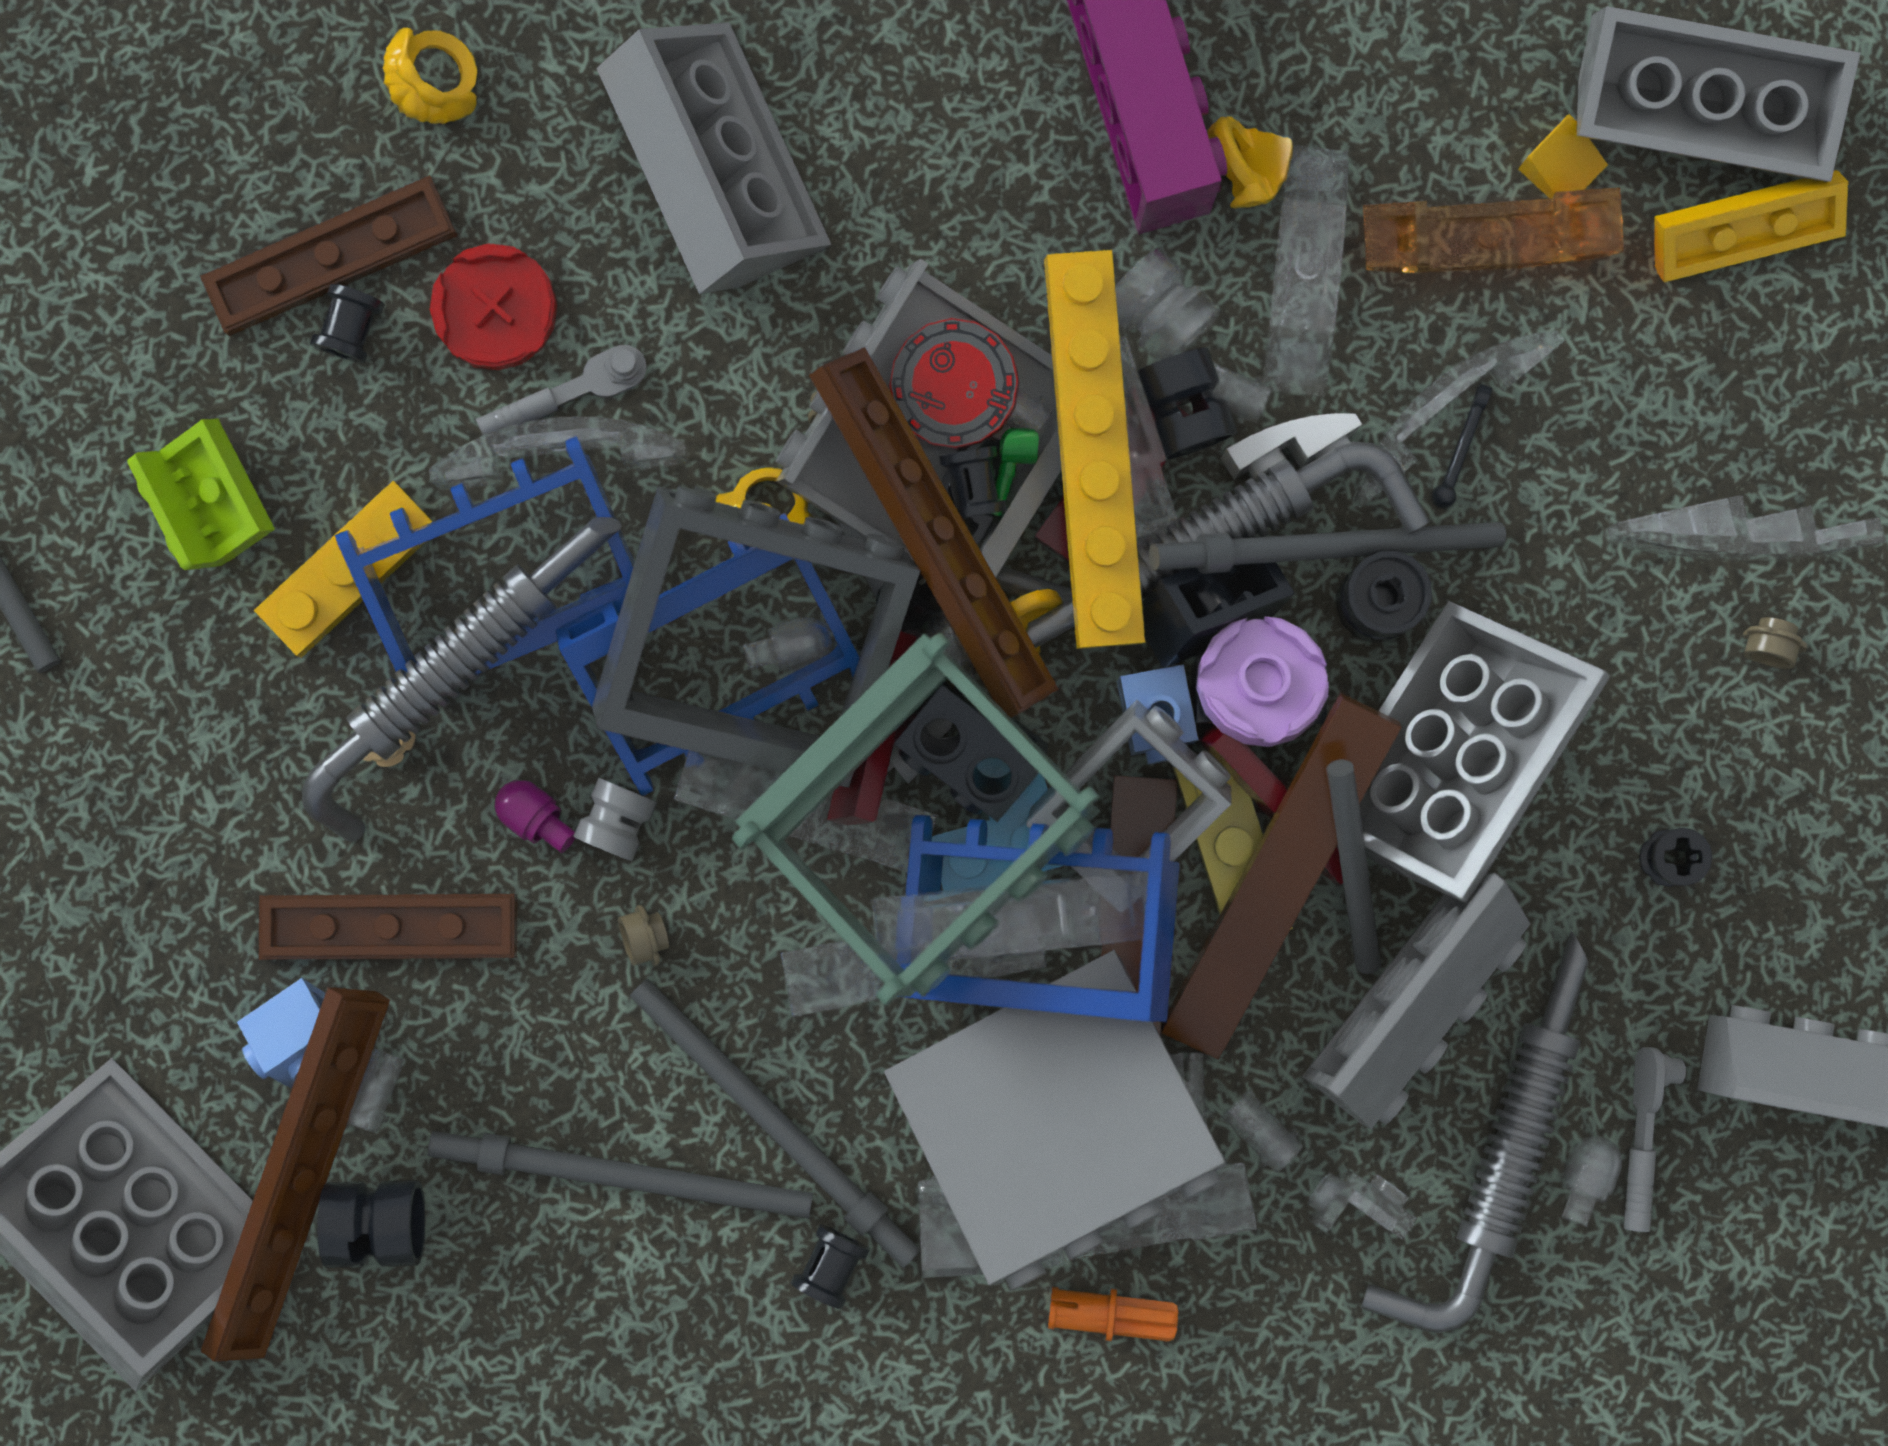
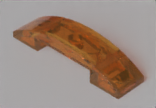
M1620 187L1555 192L1551 199L1427 207V201L1363 205L1362 208L1366 270L1424 273L1526 268L1620 254L1624 251Z

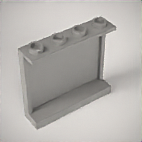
M919 259L908 266L906 271L896 266L876 298L885 304L873 325L864 320L861 322L848 341L843 353L847 355L865 347L890 390L889 384L893 360L906 339L926 324L949 318L975 321L997 334L1014 357L1020 380L1017 404L1003 429L992 437L1001 439V435L1010 428L1034 429L1039 435V448L1036 464H1016L1017 470L1006 500L1007 510L1003 511L1001 516L995 515L985 536L977 544L996 577L1061 471L1052 355L925 272L928 263ZM817 392L809 408L818 414L805 435L796 429L785 443L776 459V463L784 467L776 482L865 539H867L868 534L883 535L889 542L904 545V551L912 558L822 397ZM915 434L938 477L942 480L947 467L940 465L939 456L956 453L958 449L934 446Z
M1115 950L1050 983L1054 985L1137 992L1125 965ZM1004 1007L884 1071L988 1284L998 1285L1006 1281L1011 1291L1044 1275L1046 1271L1041 1262L1065 1251L1070 1261L1102 1245L1104 1241L1099 1232L1123 1220L1127 1230H1130L1158 1216L1163 1212L1158 1201L1181 1190L1187 1200L1214 1187L1221 1182L1216 1171L1229 1165L1224 1155L1221 1154L1153 1022Z

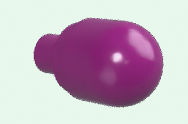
M513 780L506 783L498 791L494 801L495 813L500 822L524 841L529 840L533 844L543 839L560 853L565 852L575 840V837H573L575 831L558 819L561 814V808L556 805L555 799L537 785L527 780Z

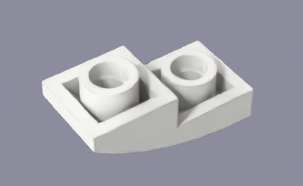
M1346 413L1315 415L1291 420L1269 427L1230 446L1225 450L1221 460L1233 479L1249 471L1255 480L1259 473H1268V468L1286 459L1281 450L1287 447L1301 468L1312 460H1317L1331 452L1335 447L1351 443L1348 438L1354 435L1362 423L1356 414Z

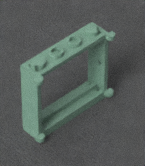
M938 633L932 638L923 634L735 821L740 829L732 837L734 843L741 850H744L753 841L884 982L885 985L877 992L876 997L885 1006L896 996H912L917 991L924 997L930 990L935 989L952 970L946 962L964 944L969 950L981 944L999 925V921L994 915L1012 897L1017 903L1029 897L1047 878V874L1042 868L1060 850L1066 856L1076 851L1096 829L1090 821L1100 812L1093 804L1100 796L1090 786L1081 791L949 655L945 649L952 643L943 633ZM949 678L1071 807L904 970L784 840Z

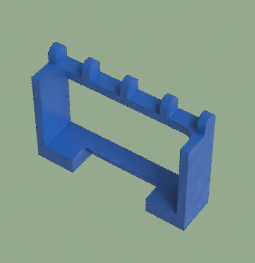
M578 436L565 441L567 453L573 464L533 480L525 460L522 458L511 463V467L519 487L475 505L463 483L453 486L450 490L459 511L427 525L413 529L403 508L390 512V517L398 536L367 549L364 546L358 549L356 540L349 530L335 535L339 549L396 672L399 669L407 672L405 664L409 660L417 662L372 563L577 479H581L597 518L610 517L616 519L589 455L585 454ZM621 529L607 541L623 577L580 594L579 600L555 609L543 620L536 617L534 620L538 625L535 628L531 629L529 626H526L525 629L528 633L522 638L517 634L515 636L518 641L516 645L511 646L507 643L505 645L508 649L507 653L502 655L497 652L496 655L499 660L494 664L490 661L486 662L489 669L557 642L555 630L613 601L620 614L635 564Z
M785 513L780 515V519L789 521ZM728 541L734 557L659 595L648 633L794 559L837 642V646L831 653L719 710V712L755 720L754 716L797 694L802 699L807 711H810L819 706L810 687L849 668L851 676H854L859 656L811 562ZM613 601L555 630L559 650L591 707L599 682L589 663L608 654L619 618V612ZM605 731L641 796L654 791L652 781L646 772L682 753L685 754L693 770L705 765L704 759L699 752L655 743L644 749H635L629 736Z
M915 815L911 827L899 965L905 970L936 939L943 856L1015 862L1027 849L987 846L988 826L986 820L970 819L967 826L966 844L932 842L933 822L931 816ZM1032 824L1028 848L1049 829L1047 824ZM1096 828L1093 835L1092 854L1073 852L1066 856L1063 852L1059 851L1047 863L1048 865L1148 872L1139 992L949 974L935 989L930 990L924 997L917 991L912 996L897 997L1147 1022L1167 1021L1180 866L1179 862L1170 861V834L1158 832L1153 834L1150 858L1112 855V830Z

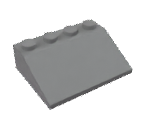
M1448 601L1379 709V712L1398 720L1402 728L1359 804L1366 857L1392 872L1467 903L1610 678L1607 672Z
M1495 873L1485 874L1467 903L1443 894L1302 1077L1362 1125L1372 1129L1378 1120L1384 1125L1388 1124L1407 1101L1409 1094L1402 1089L1418 1069L1424 1074L1430 1071L1446 1051L1448 1043L1442 1038L1457 1018L1463 1023L1467 1022L1483 1004L1488 993L1481 987L1496 968L1501 972L1509 969L1527 945V942L1521 936L1530 926V922L1507 883Z
M111 1058L0 1151V1254L136 1392L212 1319L253 1200Z

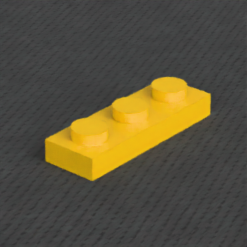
M1834 170L1831 182L1802 178L1654 216L1656 271L1664 282L1844 237L1846 236L1848 181L1838 170Z
M392 481L336 534L349 530L356 540L358 549L363 546L367 549L398 536L390 517V512L403 508L413 529L433 521L395 481ZM335 535L254 609L256 614L286 646L300 658L308 653L363 601L339 549ZM424 543L372 563L380 583H383Z

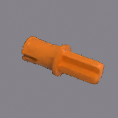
M1052 1287L1048 1329L1059 1328L1106 1334L1105 1341H1112L1113 1335L1169 1342L1174 1340L1176 1336L1178 1307L1172 1302L1117 1296V1289H1110V1295Z

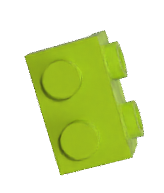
M202 419L160 451L137 452L127 460L137 481V487L141 496L148 502L165 536L169 551L177 559L183 570L221 566L275 530L219 419Z

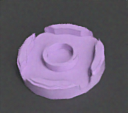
M1264 617L1263 620L1252 619L1249 621L1246 618L1230 623L1212 638L1198 665L1197 692L1204 713L1222 733L1243 744L1271 747L1296 739L1314 724L1328 698L1329 681L1327 683V673L1325 670L1327 664L1320 647L1303 629L1282 618Z

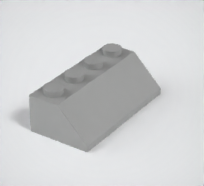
M1606 6L1591 17L1578 78L1577 136L1831 182L1861 52Z
M729 22L638 29L596 68L699 294L741 287L832 245Z
M1731 1005L1730 1017L1709 1015L1697 1090L1738 1100L1888 1127L1887 1033L1858 1029L1857 1041L1833 1037L1835 1028L1833 1023L1795 1017L1793 1029L1769 1025L1771 1012Z

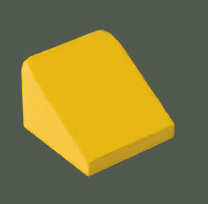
M1568 114L1532 151L1518 170L1558 207L1565 211L1608 164L1590 138L1577 136V121Z

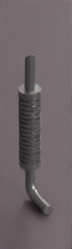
M1351 442L1335 447L1331 452L1295 471L1288 460L1284 459L1268 468L1269 476L1264 472L1259 473L1256 476L1257 483L1251 478L1245 482L1246 489L1241 485L1234 488V496L1228 491L1223 494V502L1217 497L1212 500V508L1207 504L1201 506L1202 514L1199 515L1196 510L1189 513L1190 521L1182 517L1178 519L1179 527H1176L1173 523L1167 526V534L1161 529L1155 533L1156 540L1148 536L1144 539L1146 546L1142 547L1138 542L1137 552L1141 600L1143 602V598L1148 596L1161 579L1188 569L1153 570L1149 563V549L1152 544L1193 542L1200 534L1227 533L1231 539L1255 538L1256 534H1259L1260 537H1265L1269 534L1268 527L1274 532L1280 528L1279 521L1287 525L1291 522L1290 515L1297 519L1313 510L1314 507L1309 493L1346 472L1363 470L1372 474L1382 486L1407 533L1423 527L1430 520L1403 473L1402 466L1389 451L1373 443ZM1073 600L1066 601L1028 623L1026 632L1035 648L1075 626Z
M610 517L592 519L530 575L518 564L503 576L506 582L504 585L500 582L493 585L496 590L494 594L489 590L483 594L486 599L484 603L480 599L476 600L473 603L476 607L475 611L467 608L464 611L467 617L465 620L457 617L454 620L457 626L455 629L448 625L444 629L447 634L446 637L438 634L434 638L437 643L436 646L428 643L424 647L427 651L426 655L419 651L415 655L417 663L409 660L405 664L407 672L399 669L395 673L398 678L397 681L389 678L385 682L388 689L380 686L376 690L378 698L370 695L366 699L368 707L360 704L346 718L355 732L327 757L319 761L308 774L304 783L302 802L304 809L311 818L319 821L346 841L354 842L360 839L365 831L364 822L335 802L331 797L332 791L340 782V779L371 751L387 760L402 747L399 740L407 742L411 738L409 731L416 734L421 730L419 722L426 725L431 721L428 716L429 713L436 716L440 713L438 705L446 707L450 704L448 696L455 699L460 695L457 690L458 687L465 690L470 686L467 681L468 678L472 681L478 679L479 675L476 672L478 669L484 673L489 669L486 664L487 661H490L492 664L499 660L496 655L497 652L502 655L507 653L508 649L505 646L507 643L511 646L518 643L515 638L517 634L523 638L528 634L525 629L526 626H529L531 629L535 628L538 625L534 620L536 617L543 620L557 607L547 594L622 527L621 522Z
M1572 930L1541 1027L1524 1023L1519 1042L1525 1043L1524 1048H1516L1515 1054L1521 1057L1519 1061L1512 1060L1511 1066L1516 1067L1517 1070L1516 1073H1508L1507 1078L1513 1080L1511 1086L1505 1084L1503 1089L1509 1092L1508 1098L1501 1096L1499 1103L1505 1104L1504 1111L1497 1109L1495 1115L1501 1117L1500 1123L1495 1121L1492 1123V1127L1498 1130L1496 1135L1489 1133L1488 1140L1493 1141L1492 1147L1485 1146L1484 1152L1490 1155L1488 1159L1481 1158L1480 1164L1486 1167L1484 1172L1478 1170L1476 1177L1482 1180L1480 1184L1473 1183L1472 1189L1478 1191L1477 1196H1469L1468 1201L1474 1205L1473 1208L1466 1207L1464 1214L1470 1216L1469 1221L1462 1220L1456 1238L1471 1244L1458 1289L1455 1290L1452 1297L1446 1302L1426 1304L1369 1283L1361 1306L1362 1309L1419 1328L1422 1331L1442 1333L1458 1329L1474 1317L1481 1305L1496 1254L1513 1258L1518 1239L1513 1237V1233H1521L1522 1226L1517 1224V1220H1525L1526 1214L1520 1211L1522 1207L1529 1208L1530 1201L1524 1198L1526 1194L1532 1196L1534 1189L1528 1187L1529 1182H1537L1538 1177L1532 1175L1534 1169L1540 1171L1542 1164L1536 1163L1537 1157H1545L1546 1152L1541 1151L1540 1148L1542 1144L1548 1146L1550 1141L1544 1138L1545 1132L1552 1134L1554 1129L1548 1126L1549 1119L1556 1121L1558 1115L1553 1114L1552 1110L1553 1107L1560 1109L1561 1103L1555 1100L1557 1095L1564 1097L1565 1090L1560 1089V1084H1568L1569 1078L1563 1075L1565 1070L1572 1072L1573 1066L1567 1064L1569 1058L1576 1059L1581 1043L1580 1040L1566 1036V1032L1589 962Z

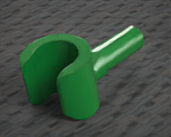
M1010 428L1001 435L999 446L1000 465L996 479L998 499L1006 502L1013 478L1015 477L1016 464L1037 463L1039 435L1034 429ZM1003 511L991 514L1001 516Z

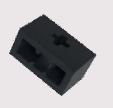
M1276 562L1233 565L1229 572L1202 574L1197 568H1188L1161 579L1143 600L1144 635L1162 667L1166 668L1205 652L1212 638L1232 622L1246 618L1249 621L1273 617L1295 592Z

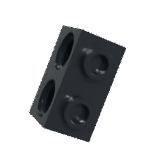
M949 678L897 729L894 745L900 748L899 755L908 766L924 776H929L933 773L951 787V795L962 807L977 815L983 811L996 822L1001 819L1039 774L1029 761ZM1012 717L1011 719L1047 755L1048 743ZM934 719H946L955 724L959 733L950 739H938L927 731L925 725ZM997 758L1004 761L1009 766L1010 771L1002 777L991 778L983 775L976 765L984 759Z

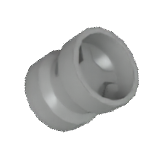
M598 778L591 794L594 806L590 815L580 820L573 837L606 852L633 861L640 845L637 833L641 824L651 819L658 802Z

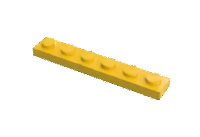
M1112 250L1047 254L1044 259L1076 648L1145 643L1113 254Z

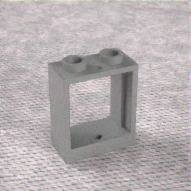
M1136 700L1064 774L1080 789L1137 732L1202 792L1163 832L1170 834V861H1175L1231 805V786L1227 783L1231 776L1226 768L1210 753L1202 750L1196 755L1182 742L1179 737L1183 734V731L1169 714L1158 706H1154L1149 711ZM1053 786L1030 808L1026 824L1030 829L1033 823L1047 824L1050 828L1069 809L1064 805L1067 801ZM1094 831L1074 853L1092 854ZM1151 845L1138 858H1150ZM1112 849L1113 856H1120L1116 851ZM1071 866L1121 913L1148 885V872Z

